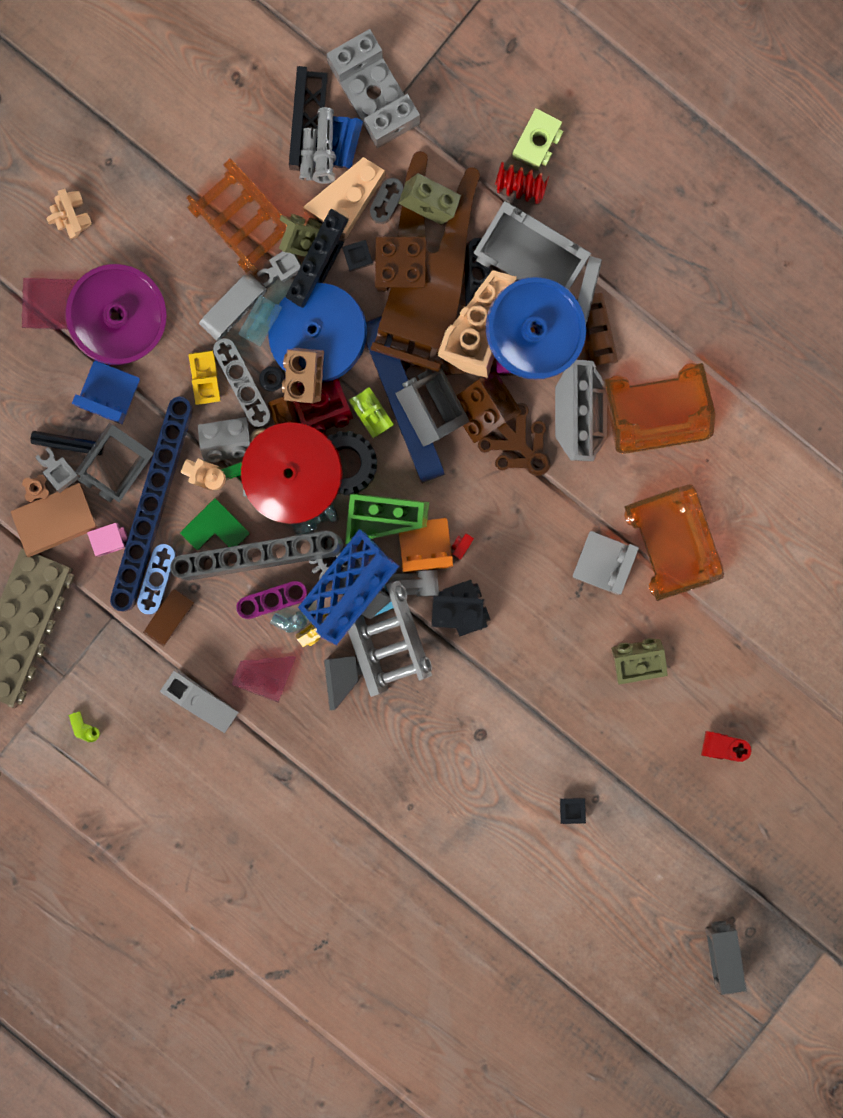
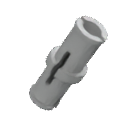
M302 128L299 176L301 180L306 178V181H313V173L315 172L313 155L317 145V129L311 131V128Z

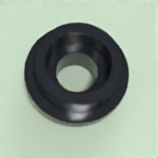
M273 366L265 368L259 377L261 386L271 392L279 390L284 380L282 371ZM270 375L277 377L276 382L273 384L267 381Z

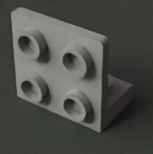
M591 531L587 536L577 562L573 578L621 595L639 547L631 544L626 545Z

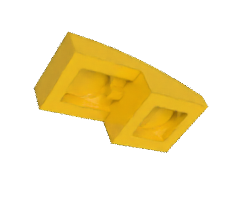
M214 351L189 353L195 404L221 401Z

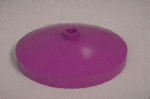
M121 264L99 266L84 274L73 286L65 309L68 332L77 347L90 358L111 365L132 363L151 352L163 335L167 317L164 298L153 280L140 270ZM111 313H117L119 319L112 320L110 318Z

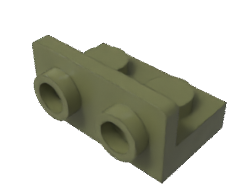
M291 214V217L281 215L279 220L288 226L279 249L286 253L306 256L323 223L313 218H309L306 221L305 218L296 214Z
M648 638L642 642L632 644L621 643L611 648L618 685L668 676L665 650L660 639Z

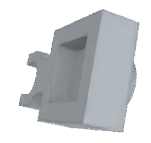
M282 251L269 260L273 267L262 269L257 275L262 277L265 274H269L270 279L263 284L268 288L275 283L278 277L282 282H285L296 275L302 264L296 254Z
M47 447L46 451L50 457L47 460H42L37 455L36 459L43 467H47L43 471L44 476L61 493L79 477L63 457L56 461L53 452Z

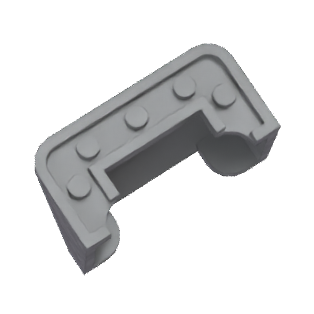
M506 201L502 204L474 251V254L478 256L476 261L487 268L492 264L506 273L516 276L518 280L531 277L550 279L570 290L592 254Z

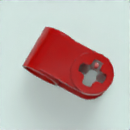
M705 731L701 756L737 762L746 761L750 757L751 746L747 741L728 737L725 734ZM739 743H742L741 747L745 749V753H740L739 757H737V753L733 752V747H738Z

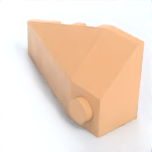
M492 270L475 292V296L469 304L462 309L453 325H450L446 330L438 352L439 357L464 372L488 378L494 355L489 347L486 336L487 314L496 296L504 288L516 282V276Z

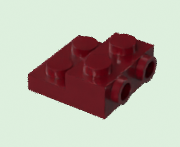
M338 378L322 383L321 401L315 403L293 401L301 423L312 426L325 434L326 429L333 426L343 428L349 424V420L354 419ZM299 382L297 389L303 394L305 387L302 382Z

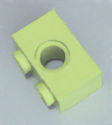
M535 108L513 151L512 158L537 171L541 165L546 166L552 155L549 152L552 143L558 144L564 132L560 129L562 121ZM535 136H542L546 143L543 146H537L533 143L532 139Z

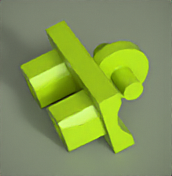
M370 387L349 400L372 438L394 426Z

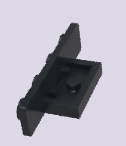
M329 210L286 294V298L299 307H305L316 283H324L344 244L340 237L349 219L336 210Z

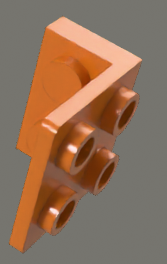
M446 518L427 520V527L399 533L403 573L453 567L448 521Z

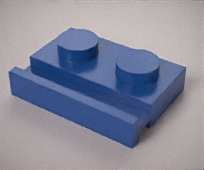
M333 116L332 151L336 156L333 168L350 169L352 167L363 124L362 120Z

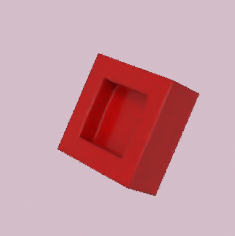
M465 533L463 538L458 535L451 547L455 550L452 556L461 561L474 538Z

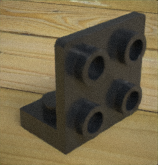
M439 591L438 596H433L431 627L482 630L485 599H479L480 594L464 593V598L454 597V592Z

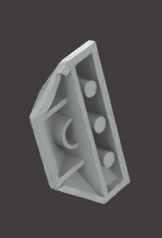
M576 360L563 372L555 387V437L569 459L574 461H594L596 454L607 439V388L601 375L595 369L594 361Z

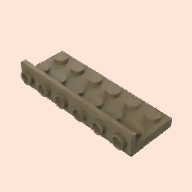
M23 548L19 552L0 599V702L7 704L11 708H17L18 704L22 705L26 698L27 691L24 690L25 686L35 676L37 668L34 667L37 657L41 658L45 651L46 644H43L46 635H51L55 627L54 615L56 611H61L65 602V598L62 597L66 588L69 589L75 577L72 574L73 568L38 554L28 558Z

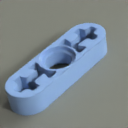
M160 544L152 552L137 601L139 610L144 614H155L161 607L171 575L170 564L176 557L175 550L169 545ZM164 548L168 549L167 553L171 555L170 559H165L163 567H168L167 572L160 568H153L154 563L160 564L161 558L157 555L158 552H163ZM154 572H159L164 577L162 585L158 587L150 583V576ZM147 587L151 590L160 591V595L154 594L152 599L156 606L150 607L149 610H146V605L143 604V600L149 599L151 593L146 592Z

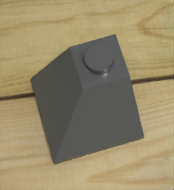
M356 656L324 660L330 711L337 709L359 681L358 676H363L360 664L356 661Z

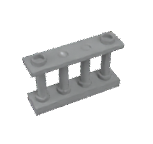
M400 581L386 584L391 598L390 602H392L396 613L395 617L368 626L363 615H360L348 630L371 697L388 691L387 685L389 682L416 673L419 680L433 676L431 673V662L425 655L406 600V589L401 585ZM397 626L401 627L405 640L380 649L374 648L371 640L372 635ZM409 650L413 664L387 673L382 672L379 663L380 659Z

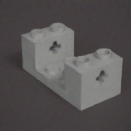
M370 29L326 53L328 65L360 120L363 121L365 129L377 148L420 124L419 112L409 95L403 94L385 63L382 49ZM371 87H377L380 89L381 95L376 99H371L367 96V90Z

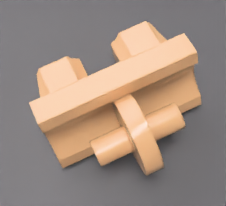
M66 189L59 190L58 195L54 198L56 204L50 206L52 214L46 219L48 224L56 223L58 230L66 227L71 240L77 238L80 232L90 228L91 220L87 213L76 216L73 208L80 207L83 204L79 191L67 193Z
M186 459L181 473L190 477L188 482L212 491L222 488L226 481L225 474L221 470L223 468L201 459H197L196 462Z

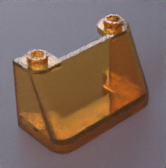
M703 363L686 364L679 371L678 378L630 386L629 380L619 375L604 379L613 440L618 453L627 454L701 442L713 436L716 413Z
M688 484L624 506L626 510L624 513L625 520L628 525H632L635 529L639 528L655 575L651 577L649 589L651 594L655 596L656 601L724 578L723 566L699 496L693 485Z

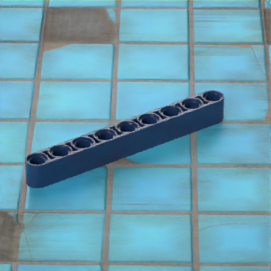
M184 397L173 398L166 411L110 597L112 607L118 611L126 612L131 610L138 597L193 414L191 403ZM178 403H185L187 405V411L183 415L175 414L174 409ZM173 426L178 427L180 430L179 436L176 439H169L167 436L169 428ZM165 450H170L173 455L169 463H162L160 460V455ZM157 474L165 476V483L161 487H155L153 484V478ZM150 498H156L158 501V507L154 511L146 509V502ZM145 521L149 522L151 526L150 532L147 535H141L138 530L139 525ZM140 545L144 550L143 556L140 559H134L131 554L133 547ZM129 569H133L136 572V579L133 583H127L124 579V574ZM122 593L127 594L129 597V603L125 607H120L117 603V598Z

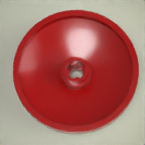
M281 423L265 429L250 443L242 460L241 480L247 498L261 514L282 523H301L319 516L333 503L341 486L342 464L335 446L321 431L302 423ZM288 468L293 471L291 478L286 477L287 473L285 471Z

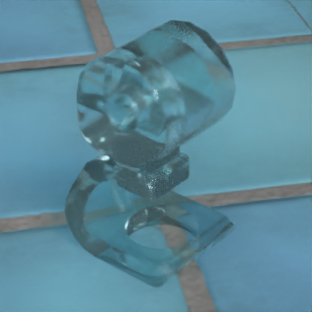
M332 503L319 516L305 522L291 523L296 536L317 530V525L326 521L337 522L340 519Z

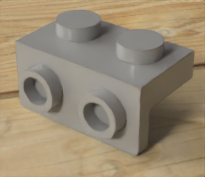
M247 417L198 425L199 444L203 461L219 462L221 460L241 459L244 457L250 445Z

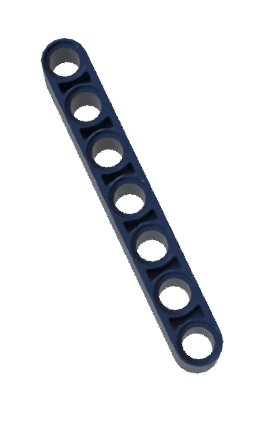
M382 316L366 321V344L419 479L423 484L443 476L445 473L433 442L423 447L395 394L404 389L402 384L408 381L400 359L371 350ZM388 334L385 346L390 348L392 338Z

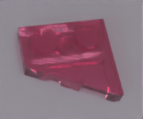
M288 656L240 661L232 686L279 703L296 657Z

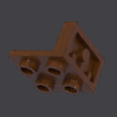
M376 237L375 288L377 291L388 292V288H424L426 285V238Z
M497 371L490 373L488 378L482 377L457 395L470 421L463 425L473 443L478 442L502 424L522 414V411Z

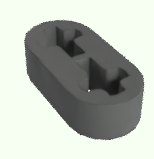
M389 178L383 182L371 205L370 216L375 223L385 224L389 222L398 206L403 185L396 178ZM395 184L399 193H393L389 200L387 199L388 190L386 187H392ZM383 203H386L385 212L387 216L382 215L378 218L375 209H381Z

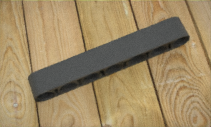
M322 531L180 555L172 560L170 569L174 576L190 581L334 557L342 552L343 541L331 531ZM329 538H334V547L330 550H326V540H328ZM309 542L310 550L302 554L300 551L302 544ZM281 546H285V555L281 558H277V549ZM260 550L262 553L260 560L253 562V553ZM236 554L237 562L233 566H229V557ZM212 558V567L209 570H205V561ZM188 562V571L185 574H181V565Z

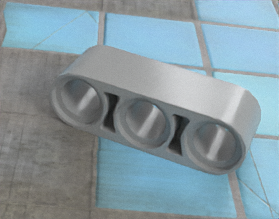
M249 272L246 273L201 319L199 325L216 341L222 339L262 298L267 289Z

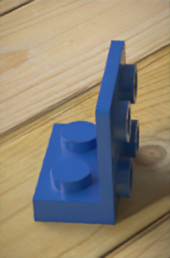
M94 361L80 396L75 394L72 404L111 421L123 424L140 379L101 362Z

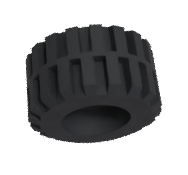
M340 431L337 434L329 435L328 438L337 451L351 449L359 455L361 460V466L356 475L350 478H342L338 495L360 493L361 490L369 486L377 472V457L374 448L362 435L351 431Z

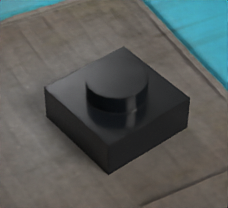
M366 239L342 247L349 272L373 265Z
M559 798L560 824H586L585 798Z

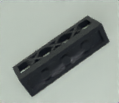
M297 66L289 154L290 170L300 171L302 128L312 125L318 130V126L314 123L318 119V114L311 119L305 112V106L314 100L320 108L325 107L328 73L311 72L307 70V67ZM308 78L322 79L321 88L314 94L307 88ZM306 93L310 95V98H308L307 100ZM321 94L320 102H319L316 97ZM304 116H305V118L308 120V122H307L305 125H304Z

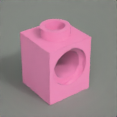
M118 523L87 532L94 554L97 557L124 549L126 547L125 542L128 541L125 527L120 528Z

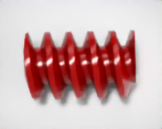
M501 162L495 185L499 194L506 188L507 196L510 197L516 191V199H520L525 194L526 202H529L534 196L535 204L539 205L544 197L549 176L545 181H543L542 173L533 178L532 170H529L526 176H524L522 167L514 173V165L511 164L507 170H504V162Z

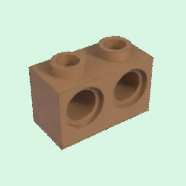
M303 348L287 350L283 360L284 368H286V377L282 382L284 400L306 403L321 401L324 351ZM301 356L306 360L305 369L299 365V358ZM299 381L302 382L305 387V391L303 394L300 393L297 389V384Z

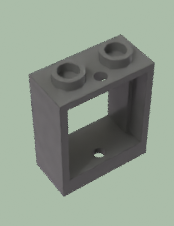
M429 369L418 375L419 381L414 377L402 384L404 389L395 393L423 447L470 422L443 369L440 372L436 371L434 373ZM423 385H426L445 421L439 427H436L417 391Z
M109 423L75 472L80 475L78 481L88 488L94 485L101 490L99 495L111 503L115 499L120 503L154 453ZM110 436L139 455L115 491L86 472Z
M726 921L712 922L711 927H706L705 929L715 988L721 995L745 992L747 989L737 930L731 924H726Z

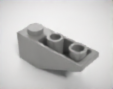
M178 670L173 671L160 690L162 694L223 733L227 731L239 713Z

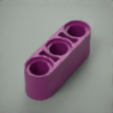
M289 582L241 598L237 602L236 610L242 618L254 619L302 603L308 595V591L301 582ZM298 585L302 588L303 595L300 599L293 600L289 595L291 587ZM275 593L279 597V603L271 608L267 606L265 600L267 595ZM246 601H252L255 605V611L251 615H245L242 611V605Z

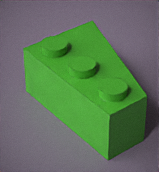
M357 493L350 494L345 544L350 542L359 529L372 539L427 527L429 502Z

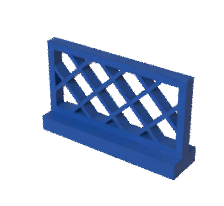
M359 529L298 608L317 629L316 633L320 637L337 645L399 566L395 561L388 558L365 532ZM363 540V551L356 552L357 546ZM376 554L369 563V556ZM362 558L361 567L355 569L356 559ZM345 561H348L347 571L341 572L342 565ZM360 574V576L353 583L354 575ZM347 577L346 587L339 589L340 579ZM333 580L332 590L326 592V585ZM345 594L338 602V595ZM331 597L330 607L324 608L325 598ZM317 600L316 610L310 611L308 608ZM329 613L326 619L322 622L323 614Z

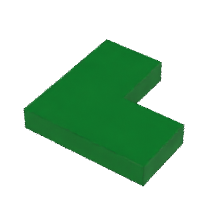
M216 498L180 532L197 551L214 534L228 547L239 546L251 534Z

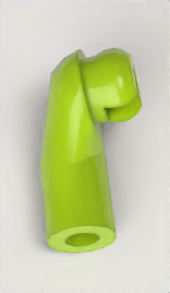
M80 711L68 715L74 735L77 738L86 742H95L99 738V729L85 724Z

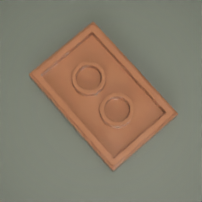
M80 483L64 489L61 493L56 492L49 495L46 499H39L10 511L28 558L98 529Z

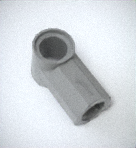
M438 570L415 571V573L393 574L389 579V583L400 581L401 585L406 589L407 595H439Z

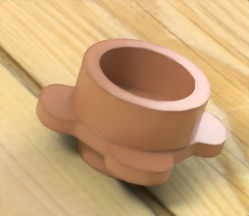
M38 475L37 478H25L22 485L26 490L25 499L27 501L33 502L35 499H46L49 496L45 476Z

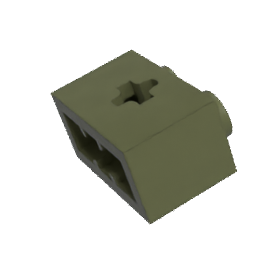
M416 174L406 181L398 204L442 225L454 217L461 195L420 174Z

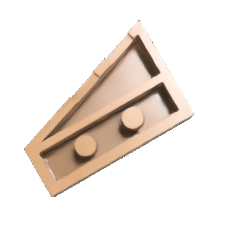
M363 157L303 207L304 213L322 223L330 209L341 213L349 219L341 235L346 239L383 181L385 170Z

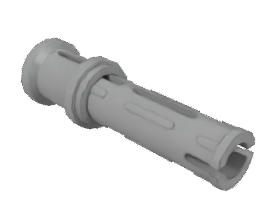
M322 107L318 110L317 151L313 155V160L316 162L313 180L322 184L332 183L335 180L333 162H335L336 156L332 151L334 110L329 107Z

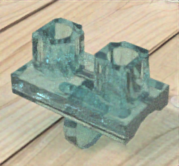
M259 295L238 335L261 347L282 307Z

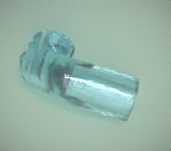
M298 611L296 615L289 618L275 613L270 624L288 633L303 629L307 625L306 621L308 618L302 611Z

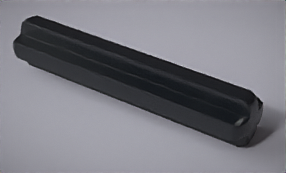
M32 431L30 443L33 445L87 454L96 442L39 431ZM103 446V448L101 449V451L98 453L99 456H101V455L103 454V452H104V446Z

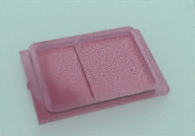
M23 278L22 328L68 330L65 319L66 303L73 286L79 279Z

